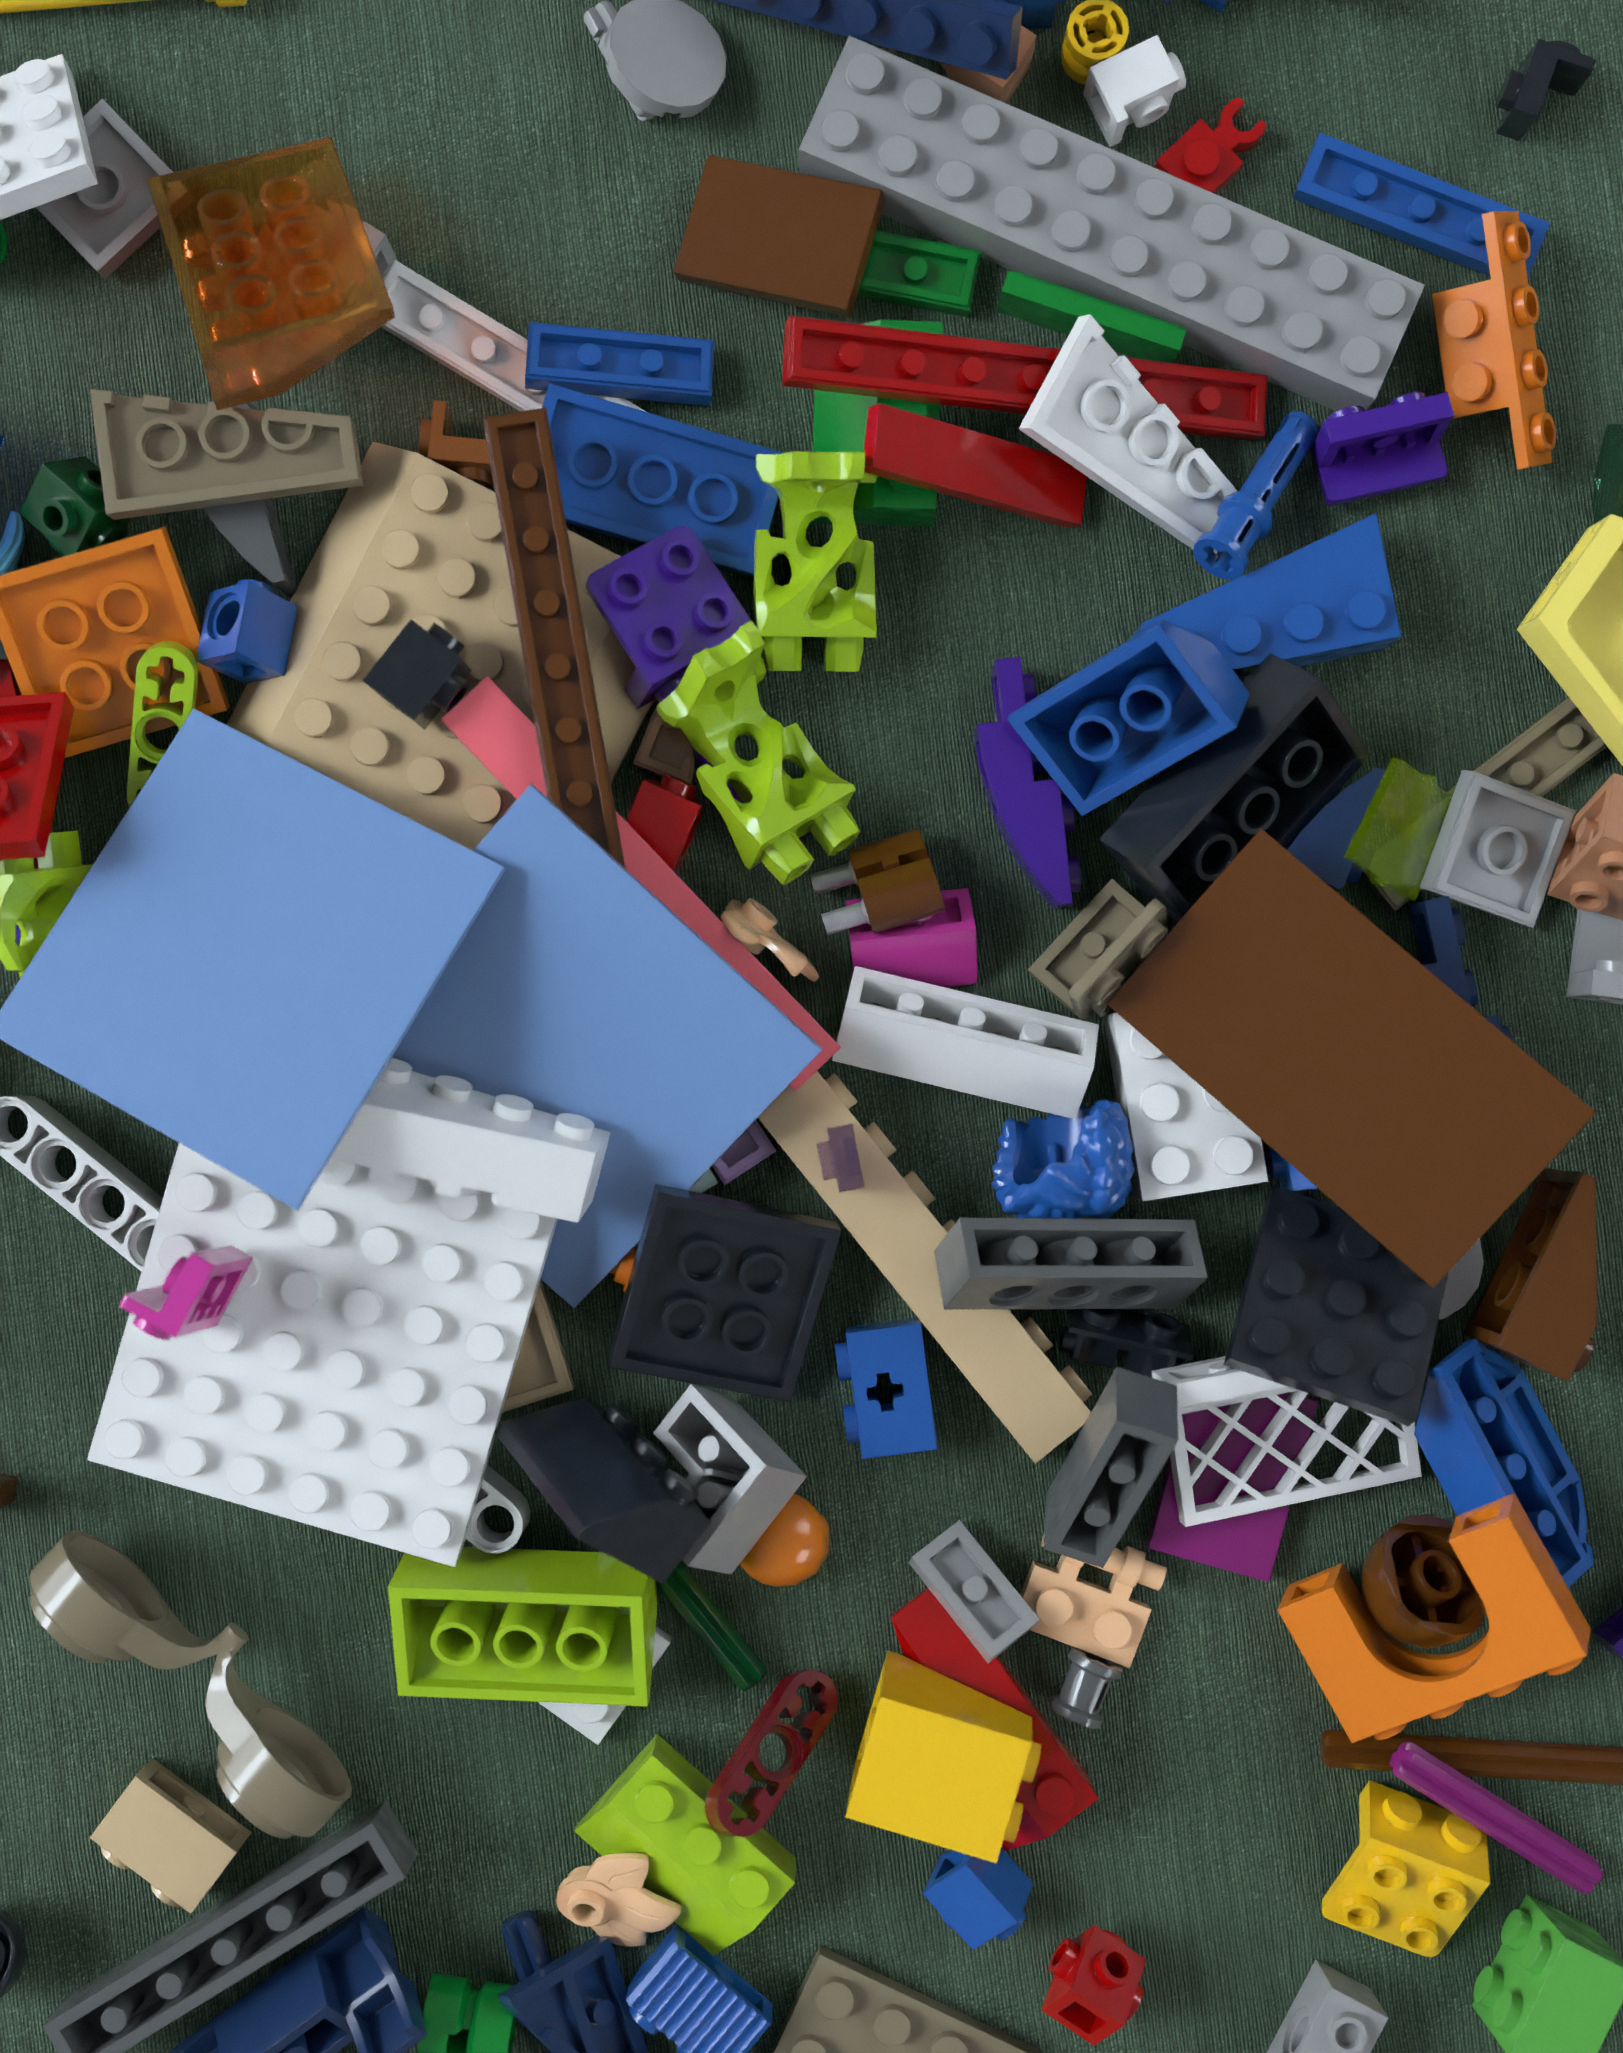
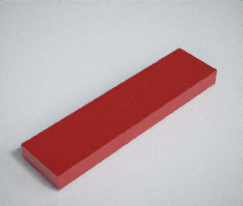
M881 403L868 408L863 452H865L864 472L1068 529L1081 525L1087 476L1057 455Z

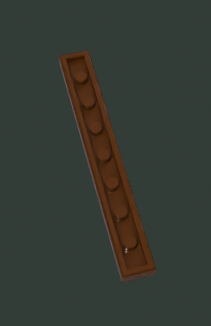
M547 408L482 417L547 798L625 868Z

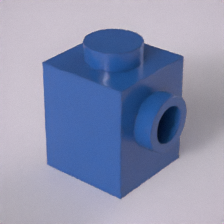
M1002 1848L997 1863L954 1850H948L939 1857L922 1894L937 1909L944 1922L951 1929L955 1930L972 1950H975L994 1937L999 1941L1007 1939L1022 1925L1026 1918V1913L1023 1909L1033 1887V1882Z

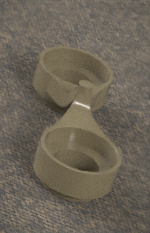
M73 1530L67 1532L32 1569L30 1584L33 1593L30 1596V1606L35 1617L49 1635L60 1645L86 1661L102 1664L108 1660L127 1661L135 1657L153 1668L171 1670L217 1655L205 1702L207 1717L221 1738L217 1747L220 1764L217 1768V1779L228 1800L254 1826L271 1836L281 1839H288L293 1835L310 1837L315 1835L350 1798L352 1785L349 1776L338 1757L324 1740L303 1721L250 1689L239 1678L235 1671L234 1659L239 1649L249 1639L246 1632L240 1626L231 1622L219 1635L212 1639H201L191 1634L163 1600L152 1581L134 1562L106 1541L83 1531Z

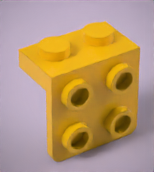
M1369 1780L1359 1795L1360 1844L1323 1897L1322 1914L1328 1920L1404 1948L1410 1952L1425 1957L1437 1956L1490 1884L1487 1834L1447 1809Z

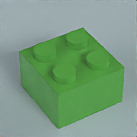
M1526 1894L1519 1910L1514 1909L1504 1922L1501 1932L1502 1945L1492 1965L1484 1967L1477 1977L1473 1991L1474 2002L1472 2007L1505 2053H1598L1623 2003V1959L1592 1926Z

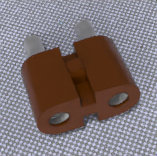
M919 828L847 850L850 857L848 863L810 874L816 895L855 883L859 886L862 896L861 902L821 914L827 935L865 923L870 924L873 934L914 921H925L934 915L946 912L939 884Z

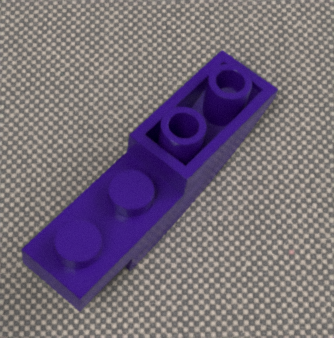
M1021 657L996 659L991 669L996 722L977 724L973 733L978 767L985 793L1007 846L1031 884L1053 909L1067 908L1073 903L1072 893L1081 892L1079 860L1077 855L1067 856L1065 831H1074L1073 804L1065 794H1061L1060 787L1053 779L1034 781L1033 773L1042 772L1043 765L1007 720L1010 713L1036 698L1033 674H1022Z

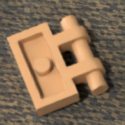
M1044 1534L1041 1541L1042 1547H1044ZM1126 1546L1123 1551L1115 1548L1103 1568L1089 1564L1113 1574L1107 1589L1077 1577L1080 1568L1085 1562L1061 1555L1055 1569L1033 1560L1020 1592V1596L1040 1619L1031 1631L1130 1668L1152 1611L1148 1604L1133 1599L1130 1595L1137 1583L1159 1591L1163 1585L1167 1569L1164 1566L1146 1560L1145 1552Z

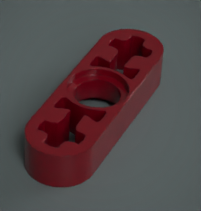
M818 1670L792 1672L783 1677L707 1793L705 1814L709 1824L716 1832L729 1837H746L757 1833L764 1827L837 1710L838 1693L833 1681L825 1673ZM798 1689H813L809 1698L816 1706L813 1711L800 1712L791 1725L778 1721V1716L780 1719L793 1718L801 1707L803 1700L796 1693ZM769 1733L780 1737L786 1750L785 1760L776 1771L766 1769L759 1758L760 1743ZM743 1770H745L749 1776L744 1775ZM754 1779L767 1784L766 1789L764 1786L751 1787L742 1801L743 1808L748 1811L746 1818H729L733 1811V1806L727 1801L729 1794H743Z

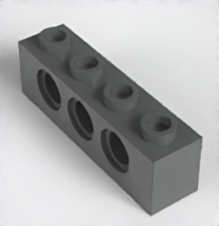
M959 1218L934 1250L944 1310L1176 1309L1208 1278L1195 1220Z

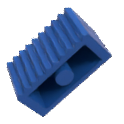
M678 1924L673 1926L670 1933L658 1944L654 1952L649 1955L646 1962L640 1966L639 1970L633 1974L629 1981L626 2001L630 2006L629 2011L633 2019L650 2034L665 2033L668 2039L674 2041L678 2046V2053H748L772 2024L773 2003L716 1955H711Z

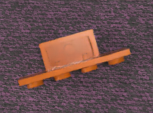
M1493 211L1482 214L1491 279L1432 294L1445 391L1449 395L1454 413L1453 419L1509 408L1517 470L1553 463L1551 450L1554 449L1556 444V429L1553 418L1545 410L1542 387L1547 383L1548 369L1544 354L1541 350L1537 349L1534 324L1539 318V303L1535 290L1528 284L1525 260L1528 259L1531 249L1529 233L1526 225L1520 221L1519 211Z

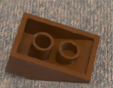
M1544 1168L1463 1334L1477 1339L1483 1344L1531 1368L1569 1382L1573 1372H1579L1587 1364L1594 1348V1339L1591 1335L1597 1325L1596 1178L1584 1172Z

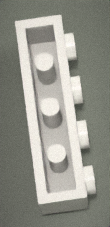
M855 966L836 1041L841 1048L833 1055L832 1061L1076 1119L1094 1069L1099 1024Z

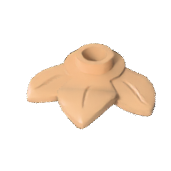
M749 898L745 904L734 899L725 907L726 911H723L721 914L722 923L751 953L759 955L766 947L780 959L793 977L801 972L814 983L819 978L816 968L805 954L778 935L773 928L778 921L766 907L752 898Z
M640 1853L608 1854L595 1859L591 1866L577 1867L560 1883L556 1895L557 1907L567 1919L577 1925L591 1927L600 1937H609L611 1943L626 1947L645 1946L647 1932L661 1931L670 1926L679 1917L682 1906L643 1888L649 1869V1856Z

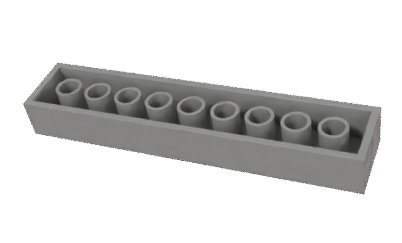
M850 35L799 147V173L880 189L885 196V203L881 213L885 216L954 246L982 251V258L1007 269L1015 270L1182 326L1184 330H1187L1182 345L1247 373L1268 375V382L1335 411L1350 406H1363L1366 411L1374 402L1425 286L1413 279Z

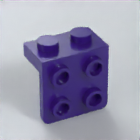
M678 526L592 572L585 585L588 595L636 666L624 690L637 709L655 699L658 703L663 701L680 684L693 655L704 649L720 645L732 637L742 625L751 621L695 533L687 526Z

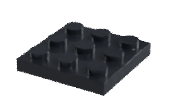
M655 1184L608 1353L609 1368L791 1402L840 1238L841 1229L838 1223Z
M1273 1186L1266 1197L1224 1365L1405 1426H1410L1417 1420L1449 1272L1432 1288L1340 1207Z

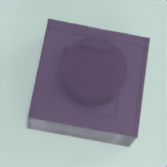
M847 1123L827 1127L829 1141L817 1143L824 1181L837 1179L839 1192L865 1188L853 1124Z

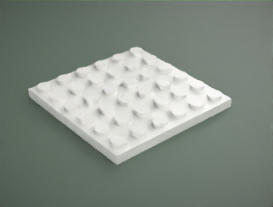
M179 1143L136 1291L163 1285L173 1265L183 1256L188 1258L191 1252L232 1245L252 1256L253 1259L218 1326L177 1338L171 1336L170 1340H162L138 1329L133 1324L136 1316L129 1313L87 1460L455 1567L460 1560L496 1435L494 1432L500 1421L558 1219L495 1206L491 1200V1192L480 1191L477 1195L460 1196V1198L434 1193L435 1187L431 1184L430 1180L419 1177H396L395 1185L369 1180L370 1167L338 1161L336 1172L322 1171L299 1211Z

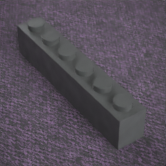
M387 1800L71 1993L62 2001L42 2027L58 2053H123L405 1879L418 1852Z

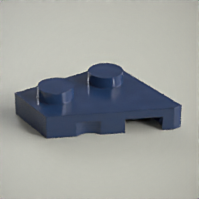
M596 1935L498 1994L501 2005L552 2053H648L640 2026L630 2014V2006L626 2001L627 1988L609 1937Z

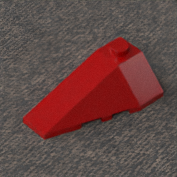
M928 1587L891 1615V1620L905 1657L1032 1717V1741L1041 1744L1039 1762L1032 1783L1022 1780L1020 1782L1015 1801L1023 1803L1022 1818L1014 1843L1003 1840L1001 1848L1004 1851L1048 1838L1098 1800L1089 1775L1000 1657L997 1656L988 1664Z

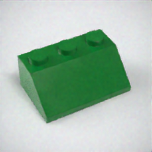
M880 319L863 324L942 334L943 322ZM815 390L813 452H863L868 408L879 403L939 420L940 405ZM878 476L875 483H863L857 486L853 507L855 524L932 527L936 511L937 492ZM820 516L810 523L832 522L828 517Z

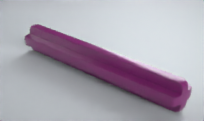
M1403 1742L1397 1751L1391 1755L1389 1764L1393 1767L1392 1772L1395 1777L1577 1892L1589 1894L1594 1889L1595 1884L1601 1882L1603 1872L1599 1868L1597 1859L1416 1744Z

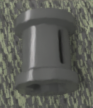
M1072 1646L1068 1654L1072 1661L1060 1693L1052 1695L1050 1699V1709L1066 1720L1083 1727L1100 1729L1103 1721L1102 1715L1099 1713L1112 1680L1120 1679L1123 1668L1120 1664Z

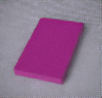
M1291 1392L1277 1396L1285 1401ZM1267 1397L1252 1400L1237 1422L1260 1438L1280 1409V1406ZM1305 1397L1297 1410L1314 1421L1319 1401ZM1232 1404L1217 1408L1226 1414ZM1208 1409L1182 1414L1185 1440L1200 1450L1221 1419ZM1292 1416L1272 1444V1447L1291 1461H1294L1308 1441L1311 1428ZM1233 1428L1212 1459L1234 1474L1255 1443ZM1187 1450L1190 1465L1196 1456ZM1267 1452L1246 1483L1258 1492L1272 1490L1289 1467ZM1169 1458L1146 1545L1149 1549L1269 1582L1290 1505L1185 1527L1179 1522L1171 1459ZM1208 1464L1192 1486L1195 1506L1215 1502L1230 1481ZM1241 1489L1236 1497L1249 1495V1493Z

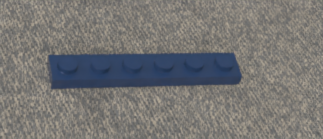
M713 0L846 37L850 35L861 41L1006 80L1017 68L1023 7L999 0Z

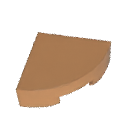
M655 707L633 765L659 777L666 773L693 785L696 764L692 745L682 729L675 728L664 721L656 711L657 707Z

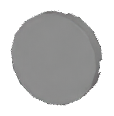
M632 0L620 8L605 35L604 50L606 48L608 57L606 67L611 81L628 101L649 114L663 117L665 112L672 114L681 113L678 118L693 117L710 105L725 79L726 54L719 34L701 13L683 1Z

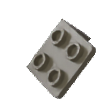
M1111 879L1028 968L1029 975L1080 1020L1087 1021L1094 1012L1100 1017L1104 1016L1112 1009L1107 1003L1122 987L1121 983L1136 966L1139 967L1168 933L1166 906L1155 898L1144 907L1117 882Z

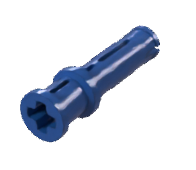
M1292 411L1289 415L1286 414L1282 419L1279 429L1256 462L1255 467L1239 492L1227 495L1221 501L1217 510L1218 519L1209 533H1204L1197 539L1193 548L1196 561L1210 574L1231 580L1239 578L1246 570L1249 561L1247 557L1254 543L1266 537L1273 523L1272 508L1317 438L1320 428L1312 417L1298 411Z

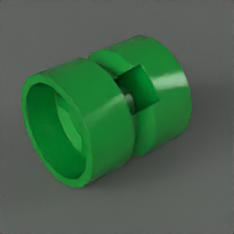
M433 1973L422 2014L427 2036L418 2042L417 2053H511L517 2019L501 2005L498 1994L512 1987L513 1984L486 1981L478 1990L473 1989L467 1977Z

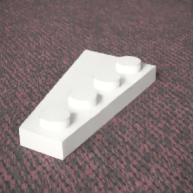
M1091 314L1080 316L1018 429L1193 549L1197 539L1202 534L1209 533L1218 519L1217 510L1221 501L1227 495L1238 491L1202 448H1195L1177 427L1180 421L1166 404H1158L1140 383L1138 378L1141 374L1126 356H1118L1101 336L1105 331Z

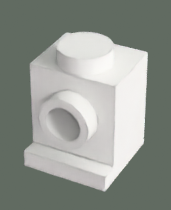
M1158 35L1090 67L1083 95L1109 147H1112L1121 142L1126 126L1134 123L1138 128L1144 127L1161 118L1168 111L1174 93L1186 87V78L1177 56L1173 52L1167 54Z

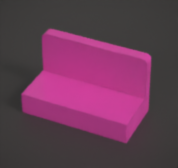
M969 888L941 891L946 912L934 915L928 920L914 921L873 934L871 925L868 923L849 928L853 971L854 967L858 966L941 987L975 984L978 980L976 926ZM862 899L846 900V906L861 902Z

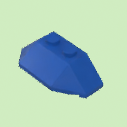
M1477 1339L1466 1340L1429 1369L1414 1435L1457 1516L1515 1493L1564 1582L1569 1587L1594 1564L1592 1546L1586 1543L1587 1516L1580 1477L1523 1370L1500 1354L1486 1349L1485 1344Z

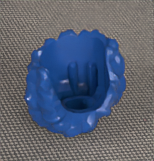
M1103 1099L1095 1101L1091 1107L1080 1105L1076 1119L1049 1113L1046 1120L1039 1117H1031L1028 1119L1027 1124L1012 1118L1004 1121L1002 1134L998 1138L1001 1148L996 1152L997 1162L992 1166L995 1179L991 1183L992 1188L997 1191L995 1196L1001 1204L1003 1211L1009 1215L1015 1214L1017 1218L1105 1219L1123 1207L1125 1198L1131 1193L1132 1183L1130 1179L1135 1171V1166L1132 1161L1134 1146L1128 1129V1118L1124 1115L1120 1103Z

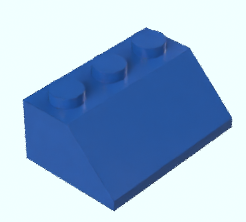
M1162 619L1009 714L1007 720L1077 811L1083 816L1235 729L1250 692L1212 642Z

